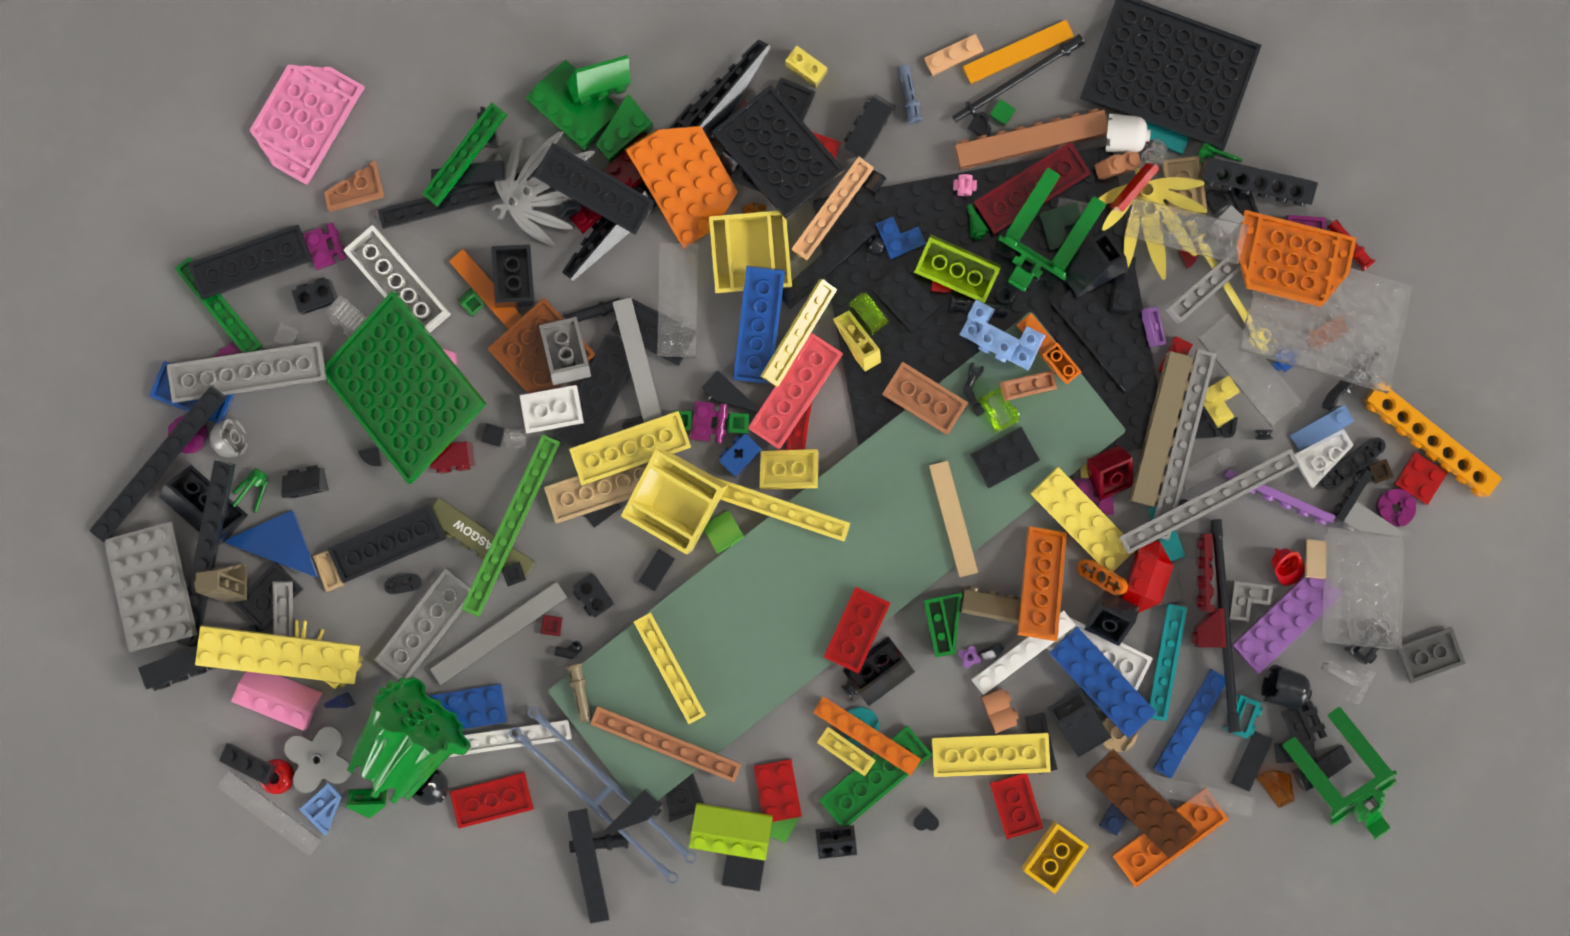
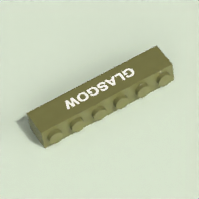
M438 498L433 505V509L442 528L445 530V535L453 540L456 537L462 541L460 543L461 546L467 550L472 548L477 552L476 556L484 560L495 534L442 498ZM512 546L503 568L520 562L527 577L537 562Z

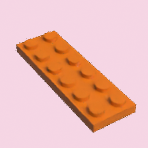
M1032 526L1028 528L1018 635L1050 641H1057L1067 538V533Z
M1205 787L1175 808L1197 829V833L1173 856L1167 857L1143 832L1112 854L1114 860L1135 888L1229 820Z

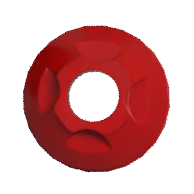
M282 759L268 761V763L276 766L274 772L279 775V781L276 784L269 782V785L260 783L261 787L270 794H282L288 791L293 785L295 774L293 767Z

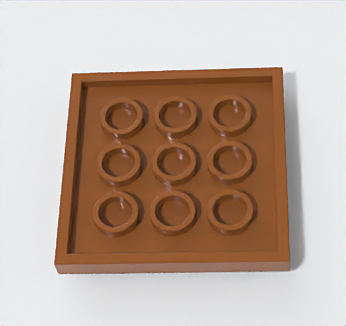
M545 298L539 301L487 348L528 394L557 389L564 384L553 386L539 325L564 319ZM583 341L589 362L596 354Z

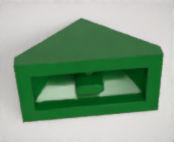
M373 789L349 790L346 806L348 809L370 819L386 806L388 789L380 792L377 798L370 795Z

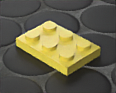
M818 449L761 451L760 489L818 488Z

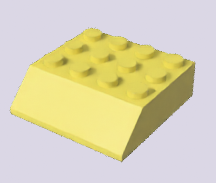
M779 211L709 217L715 294L744 291L747 265L785 270L783 288L792 287L787 220Z
M656 449L621 517L687 555L693 551L728 485L679 456Z

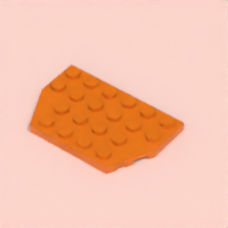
M701 126L657 129L625 149L683 249L710 232L709 217L724 215L738 193Z
M1248 210L1243 211L1242 216L1245 219L1240 223L1235 249L1246 289L1322 307L1350 273L1356 237Z

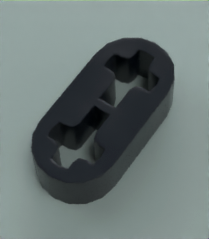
M417 574L391 577L385 581L384 588L389 594L415 591L421 587L422 579ZM411 577L417 580L414 588L412 585H405V582L410 581ZM393 580L394 583H401L400 587L395 588L396 591L393 588H389Z

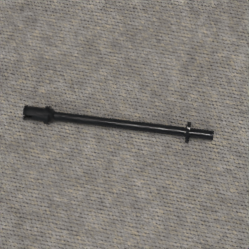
M1077 34L1066 43H1060L1058 50L972 104L969 101L965 102L966 108L952 116L954 122H958L969 114L973 117L976 116L975 110L1059 57L1070 56L1071 52L1085 45L1084 39L1080 34Z

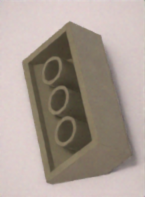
M968 586L967 590H962L960 612L1019 624L1021 600H1017L1016 595L1006 594L1005 597L998 596L996 591L987 590L986 593H981L979 588Z

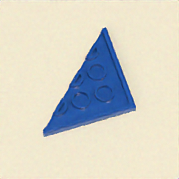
M293 510L225 540V543L312 577H318Z

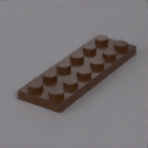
M1114 748L1086 773V777L1167 857L1173 856L1197 833V829Z

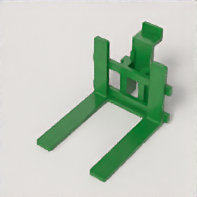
M1050 168L1046 169L1004 236L1000 235L998 239L1020 253V255L1015 254L1012 262L1016 265L1008 282L1022 291L1026 290L1034 276L1040 277L1043 272L1040 269L1041 266L1064 281L1066 280L1065 269L1106 206V203L1095 196L1092 197L1052 261L1022 244L1020 239L1060 177L1058 173ZM1025 259L1034 264L1030 272L1021 267Z
M1337 707L1328 714V718L1375 775L1373 779L1348 796L1342 797L1296 737L1285 742L1283 748L1330 807V824L1332 826H1336L1354 812V817L1359 823L1364 821V826L1373 836V839L1377 840L1390 831L1389 824L1383 818V807L1385 806L1384 793L1397 784L1394 778L1397 776L1396 770L1392 771L1342 708ZM1368 802L1374 807L1371 810L1365 806Z

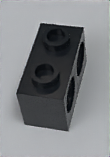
M322 277L314 280L315 283L307 285L305 283L296 286L292 294L300 314L304 315L339 303L331 280ZM327 287V295L321 297V289ZM308 293L310 296L309 301L303 303L302 297Z
M594 573L589 574L573 585L575 597L578 600L582 599L586 605L583 608L589 616L593 615L596 618L615 605ZM584 583H589L592 586V591L589 594H585L582 591ZM595 599H600L603 602L600 610L593 607Z
M854 825L815 829L819 859L857 855Z

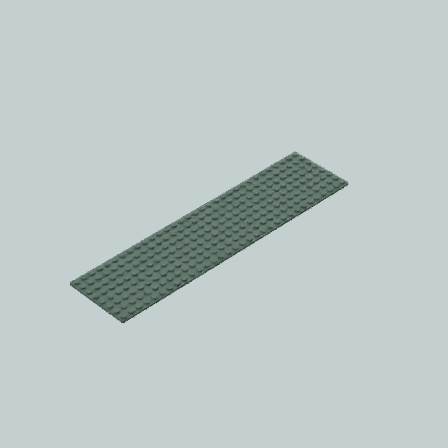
M1026 314L1023 318L1017 321L1005 332L1020 340L1022 333L1018 330V328L1015 325H1017L1021 320H1023L1028 314ZM980 350L938 383L968 402L948 435H945L909 411L904 410L818 478V488H805L788 501L850 522L851 524L844 542L769 516L747 533L743 539L733 544V547H729L643 615L652 613L706 713L704 717L688 724L633 623L582 663L583 666L581 668L583 678L586 679L584 686L591 718H593L597 706H600L718 754L833 663L823 656L855 587L891 603L881 623L883 624L956 566L929 465L948 461L970 544L974 552L1037 502L1030 492L1057 466L1069 477L1086 464L1087 459L1096 456L1123 435L1125 428L1081 373L1066 385L1053 372L1057 389L1004 402L1000 382L1051 371V368L1038 354H1036L1028 371L1011 361L1006 360L1004 363L996 359V354L991 351L987 354ZM972 362L974 363L973 371L978 372L981 366L984 367L983 373L975 381L972 389L976 399L985 410L984 414L978 417L974 412L972 403L963 392L968 380V368ZM1022 427L1040 461L988 488L970 455ZM569 674L549 689L551 697L632 801L646 788L659 800L699 769L590 725L591 721L580 723L573 688L569 686Z

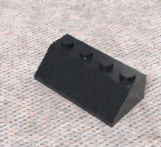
M190 465L164 484L159 498L200 532L210 481ZM230 498L228 499L219 545L229 538L248 516L238 505L233 507L232 504L234 502Z

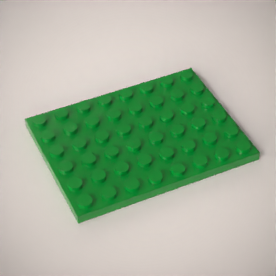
M391 291L325 364L326 381L407 484H412L487 405L396 291Z

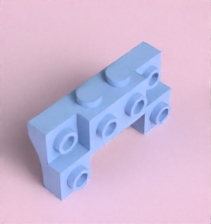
M976 300L959 335L980 345L979 350L987 354L990 351L995 353L996 359L1004 363L1006 360L1011 361L1029 371L1045 335L1027 326L1020 340L988 324L995 309Z

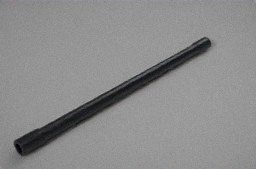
M1222 519L1210 520L1214 547L1219 608H1224L1226 647L1222 648L1228 712L1227 723L1228 733L1240 732V724L1237 712L1223 549Z

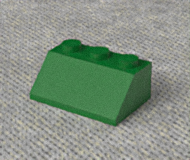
M628 55L575 69L566 82L574 104L581 103L584 105L595 98L601 100L607 98L612 93L617 95L624 93L631 83Z

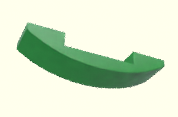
M679 411L685 430L691 431L694 412ZM728 413L724 426L726 433H748L749 414ZM713 417L712 428L717 429L718 418Z

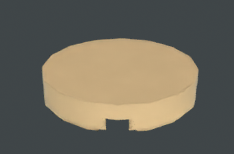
M1107 716L1102 720L1103 725L1112 737L1102 743L1107 749L1112 750L1114 748L1117 752H1122L1134 745L1137 739V731L1128 739Z

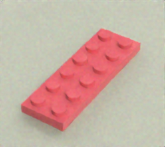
M811 333L779 386H775L749 425V430L780 450L843 356V353Z

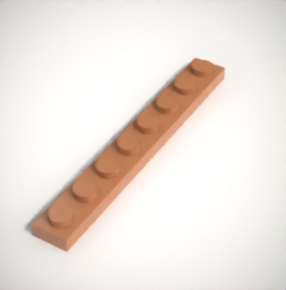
M597 706L590 725L732 782H735L742 764L600 706Z

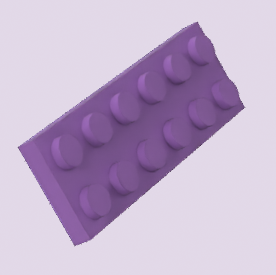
M1304 575L1232 644V647L1256 674H1260L1340 596L1325 579L1307 578Z

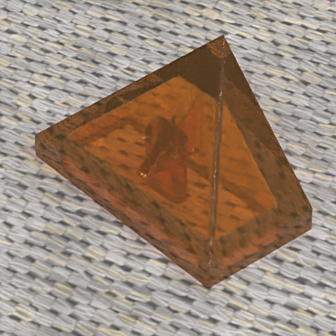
M1271 768L1256 776L1278 808L1294 802L1291 774Z

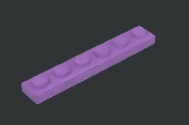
M1228 469L1224 471L1222 477L1228 481L1239 475V473ZM1262 485L1249 492L1255 494V492L1262 494L1261 498L1270 502L1273 500L1280 502L1279 506L1290 510V508H1294L1297 510V514L1308 517L1310 515L1315 518V522L1322 525L1333 523L1335 515L1266 485Z

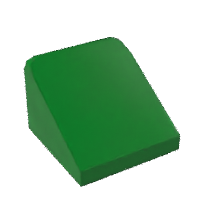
M472 288L468 289L457 299L471 316L475 315L486 305Z

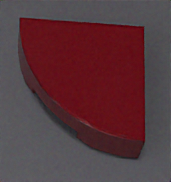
M1197 243L1194 244L1197 256L1191 255L1185 249L1178 252L1186 269L1190 268L1197 260Z

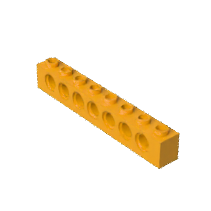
M1383 382L1376 383L1362 400L1370 412L1379 414L1381 416L1380 419L1385 424L1394 426L1396 428L1395 431L1399 435L1409 438L1411 440L1410 443L1417 449L1421 448L1426 452L1425 455L1429 459L1436 460L1441 464L1440 467L1443 470L1453 473L1456 476L1455 479L1463 485H1468L1474 495L1478 497L1489 496L1503 479ZM1384 400H1386L1389 403V408L1387 410H1385L1382 407V402ZM1399 412L1404 415L1402 422L1397 418ZM1414 424L1419 427L1417 434L1412 430ZM1429 436H1431L1434 439V444L1432 446H1430L1427 441ZM1444 448H1446L1449 451V456L1447 458L1443 456ZM1459 460L1464 463L1462 470L1458 468ZM1475 472L1479 475V480L1477 482H1475L1473 479V474Z

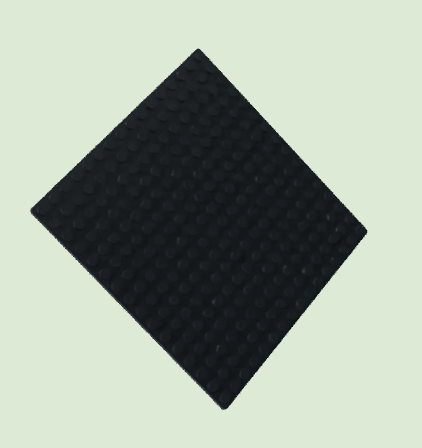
M1106 146L1078 151L1090 170L1091 175L1044 203L1020 239L1022 244L1052 261L1092 197L1100 198L1108 191L1119 187L1118 175L1108 179H1099L1095 169L1096 163L1113 156V152H1106ZM1043 158L881 187L876 194L869 190L859 191L855 194L821 241L822 253L860 219L864 218L875 230L876 233L874 235H879L876 224L894 217L901 234L919 226L926 244L930 235H934L1000 264L1001 269L986 302L999 303L995 299V291L1004 284L1011 286L1015 294L1013 300L1008 303L1007 316L992 314L988 324L1005 332L1029 312L1034 313L1125 428V433L1100 453L1118 445L1126 451L1142 449L1158 388L1155 369L1128 392L1124 393L1051 306L1071 289L1067 281L1050 272V277L1047 280H1038L1035 283H1030L1025 291L1010 284L1008 280L1014 272L1016 264L1010 258L995 254L999 242V236L1001 234L1005 235L1011 225L993 235L976 207L977 214L989 231L981 239L972 238L970 235V216L966 206L973 204L977 199ZM958 175H972V180H977V190L972 191L971 196H959L958 190H953L954 179H958ZM829 197L814 200L815 215H817ZM1111 203L1106 204L1076 253L1089 240L1108 231L1123 252L1127 225L1125 214L1110 228L1102 231L1104 221L1112 211ZM865 242L827 276L828 283L837 289L831 299L834 317L836 318L850 311L880 349L881 363L864 371L855 360L837 329L840 349L843 353L842 360L858 446L905 410L882 395L902 362L936 383H940L980 351L978 349L980 345L959 335L968 319L969 313L961 310L949 311L952 294L965 298L968 296L955 290L949 293L931 292L932 280L914 273L926 245L890 260L886 248L880 255L874 256L866 250L867 243ZM1025 259L1021 267L1027 270L1032 263ZM900 264L940 306L912 332L901 323L872 291ZM1135 269L1134 298L1130 313L1109 311L1113 279L1096 287L1091 292L1154 366L1151 347H1149L1146 339L1147 334L1142 321L1141 310H1143Z

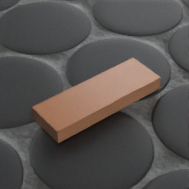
M1052 370L1000 382L1004 402L1057 389Z

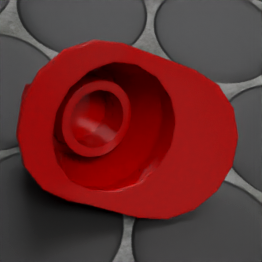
M1275 548V554L1271 559V566L1279 582L1285 586L1296 583L1302 577L1305 570L1300 554L1288 548L1281 550Z

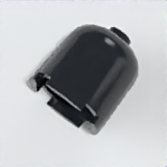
M1272 665L1269 668L1271 673L1268 678L1264 677L1261 695L1265 696V702L1298 709L1310 700L1312 690H1310V682L1305 675L1279 665Z

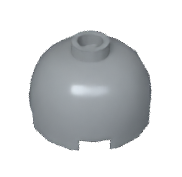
M229 418L222 420L211 430L210 445L222 457L229 458L242 455L248 447V443L245 444L243 436L246 435V432L237 420L232 421Z

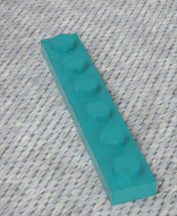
M1167 604L1149 699V705L1157 713L1151 719L1167 721L1187 607Z

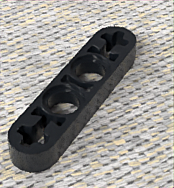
M1375 437L1366 441L1336 464L1321 479V485L1325 489H1335L1383 453L1386 447L1384 440ZM1372 442L1380 444L1378 445L1379 450L1367 451L1374 446ZM1359 452L1365 455L1363 463H1359L1356 460V454ZM1343 464H1348L1350 467V472L1347 475L1341 472ZM1336 473L1340 476L1332 481L1333 485L1326 483L1328 481L1327 477H1334Z

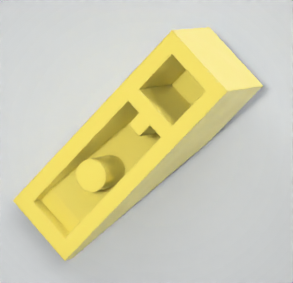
M850 311L833 319L849 350L864 371L881 363L880 349Z

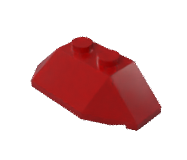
M1155 540L1136 550L1126 579L1128 589L1120 596V598L1138 606V613L1162 602L1174 567L1161 542Z

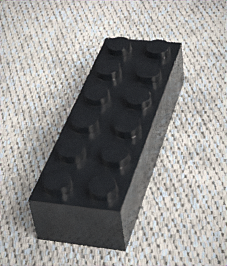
M256 625L239 629L261 633V630ZM197 645L141 666L138 669L145 689L153 688V691L170 687V682L172 684L188 680L189 675L190 677L199 676L207 673V668L208 670L217 668L195 665Z

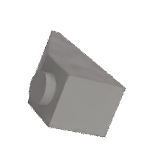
M1357 501L1345 520L1341 522L1343 523L1342 527L1350 532L1356 531L1402 537L1405 534Z

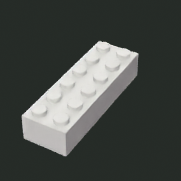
M370 226L344 249L345 253L384 298L391 291H396L429 333L451 315L448 309L375 226Z

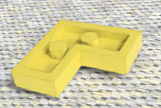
M1230 376L1225 377L1207 389L1204 407L1217 428L1234 418L1225 401L1237 395L1240 390Z

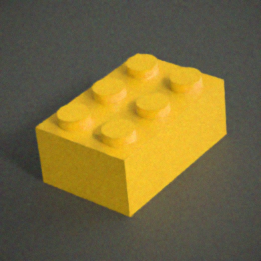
M1053 821L1021 866V869L1056 894L1089 846L1059 823Z

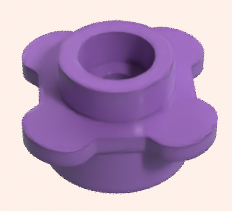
M975 646L959 651L958 655L962 658L965 668H969L974 663H980L981 658L977 655Z

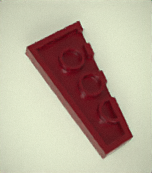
M1200 534V538L1198 537L1197 548L1200 549V557H1197V568H1200V574L1196 579V585L1199 588V595L1196 596V606L1199 607V611L1215 612V606L1210 603L1212 596H1214V588L1210 584V580L1213 577V567L1209 565V561L1213 559L1212 534Z

